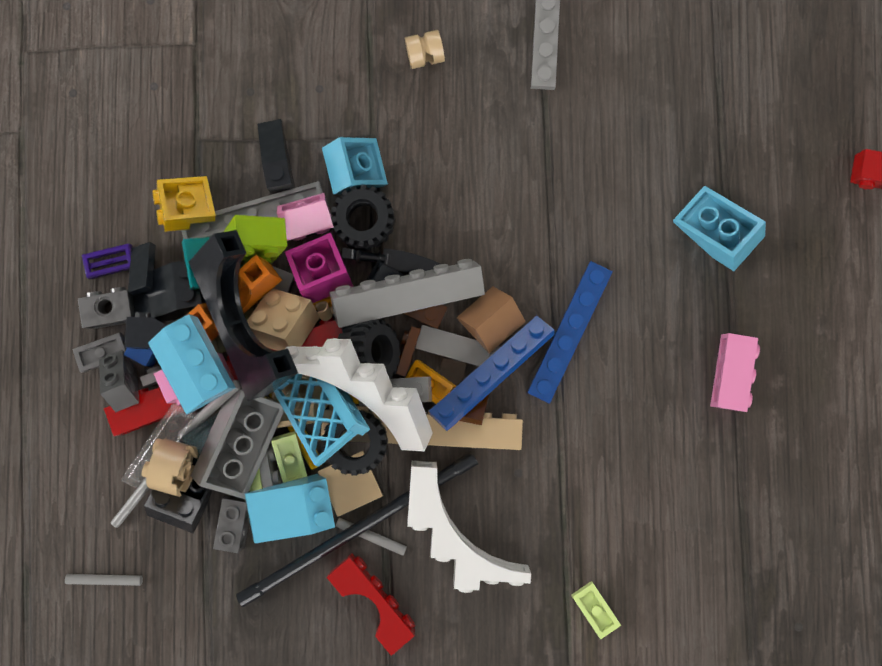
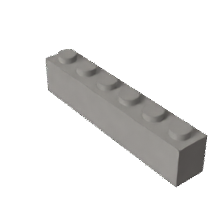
M462 259L457 262L458 264L448 266V264L436 265L433 267V270L424 271L423 269L410 271V275L401 277L400 275H389L385 277V280L378 282L366 280L361 282L360 286H339L335 291L330 292L335 321L340 328L485 295L481 266L472 261V259Z

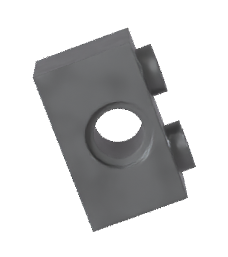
M117 287L110 289L111 293L102 294L101 291L86 293V297L78 298L82 328L97 329L126 324L127 317H135L133 295L128 293L126 287ZM111 302L112 310L107 314L105 312V305Z

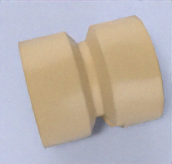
M438 30L425 32L423 37H420L418 34L405 37L411 69L424 67L426 62H429L431 65L445 62L443 45Z

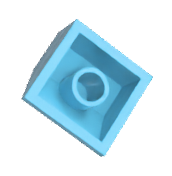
M339 137L322 147L333 195L341 194L344 190L349 192L352 186L361 188V185H366L367 188H371V186L379 188L388 185L376 138Z

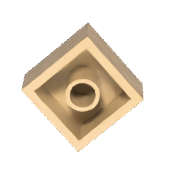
M273 288L262 298L247 322L254 335L264 346L280 351L290 346L301 347L320 317L311 299Z

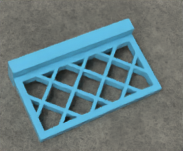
M296 374L273 392L313 464L319 467L357 434L363 436L370 428L347 392L317 378L310 377L309 381L301 380L302 374ZM288 384H293L291 396L285 397L282 390ZM300 384L308 385L305 398H297ZM315 386H321L322 388L320 399H312ZM296 402H304L301 416L294 414ZM311 403L319 404L316 417H308ZM326 404L333 406L331 419L323 418ZM307 421H315L312 435H306L305 433ZM322 422L330 423L327 437L319 436ZM337 424H343L347 430L340 438H334ZM318 440L326 441L324 452L318 456L316 453Z

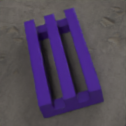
M128 243L83 254L82 260L86 278L94 279L130 270L132 245ZM126 252V255L89 263L91 259ZM128 261L126 264L91 272V269Z

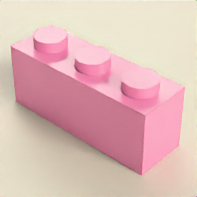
M731 333L721 334L711 407L747 412L753 399L750 390L751 384L754 383L756 378V369H754L755 359L758 358L760 353L758 338Z

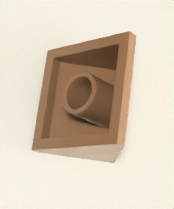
M494 286L457 317L461 324L489 354L526 322L513 297Z

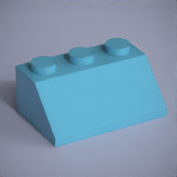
M188 314L164 327L148 342L186 415L236 388L198 317Z

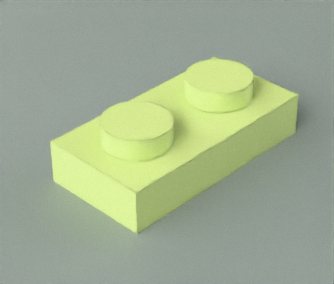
M295 431L272 437L271 443L283 483L307 477Z
M592 581L571 595L600 639L621 626Z

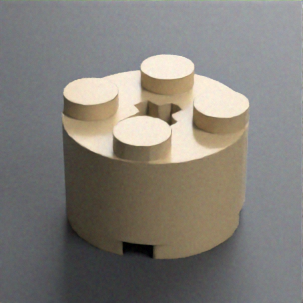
M157 438L153 444V454L150 462L147 461L143 466L142 476L146 477V484L149 489L180 497L182 496L180 491L186 492L193 479L191 474L195 466L192 465L193 458L198 459L197 447L166 438Z

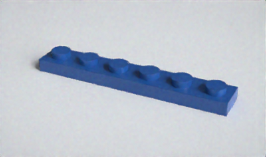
M592 261L589 262L527 391L528 394L550 404L613 271Z
M536 315L430 409V416L448 431L555 335L554 329Z

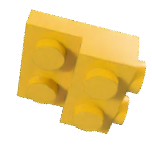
M207 176L157 180V190H152L154 205L160 206V210H156L158 225L164 226L165 232L188 230L192 223L215 221L216 214Z

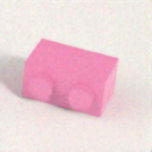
M325 193L277 206L278 218H285L287 241L291 239L299 241L312 233L323 234L334 227Z

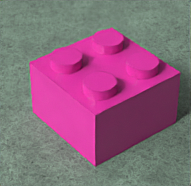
M331 233L285 251L302 297L311 299L312 303L329 297L330 292L335 291L339 286L349 285L353 287Z

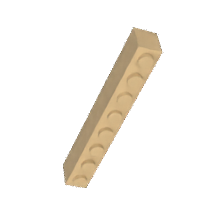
M329 405V409L324 410L323 418L331 419L333 413L332 405ZM356 406L358 410L370 412L377 419L379 418L373 411H369L367 406ZM429 410L428 414H426L433 432L428 445L521 450L523 420L517 419V414L502 413V418H492V413L485 412L482 426L458 421L448 431L430 416ZM379 418L387 431L388 443L398 444L392 432ZM322 422L321 436L324 435V429L329 423ZM366 432L363 436L357 434L350 441L370 442V438Z

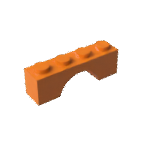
M255 255L239 269L238 289L244 313L282 281L272 265L258 255ZM206 303L198 304L188 313L198 317L210 341H213L219 335Z

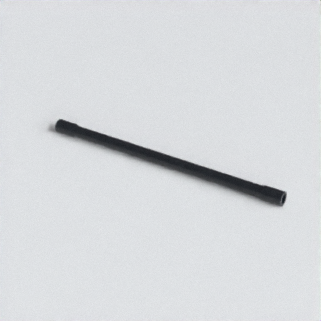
M467 453L447 468L438 472V487L478 465L479 463L473 453ZM410 490L263 580L237 593L238 602L242 607L247 606L263 596L265 592L409 505Z

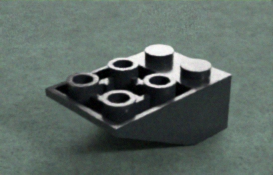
M197 447L199 458L202 449ZM193 458L192 465H196L197 458ZM192 479L186 492L180 491L182 495L180 497L152 490L144 508L147 516L194 534L213 490L199 486Z

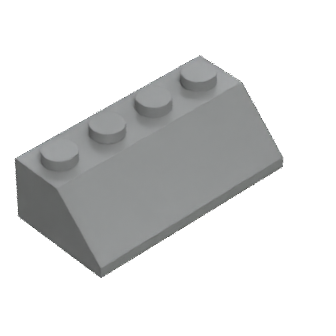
M242 388L221 406L192 471L191 477L201 487L245 499V493L249 492L284 412L281 404L266 396L247 401Z

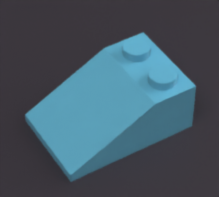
M706 186L695 195L673 220V223L712 258L732 271L738 268L765 237L766 222Z
M318 474L245 493L254 543L311 535L335 527L327 480Z

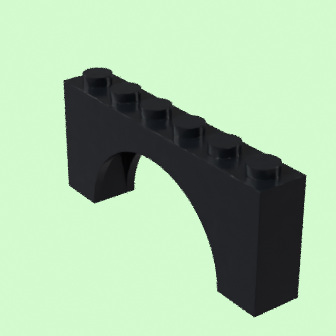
M237 230L214 233L193 256L189 264L247 401L271 394L295 376L298 370L288 348L273 351L264 346L254 335L245 318L239 297L238 275L240 264L246 255V251Z

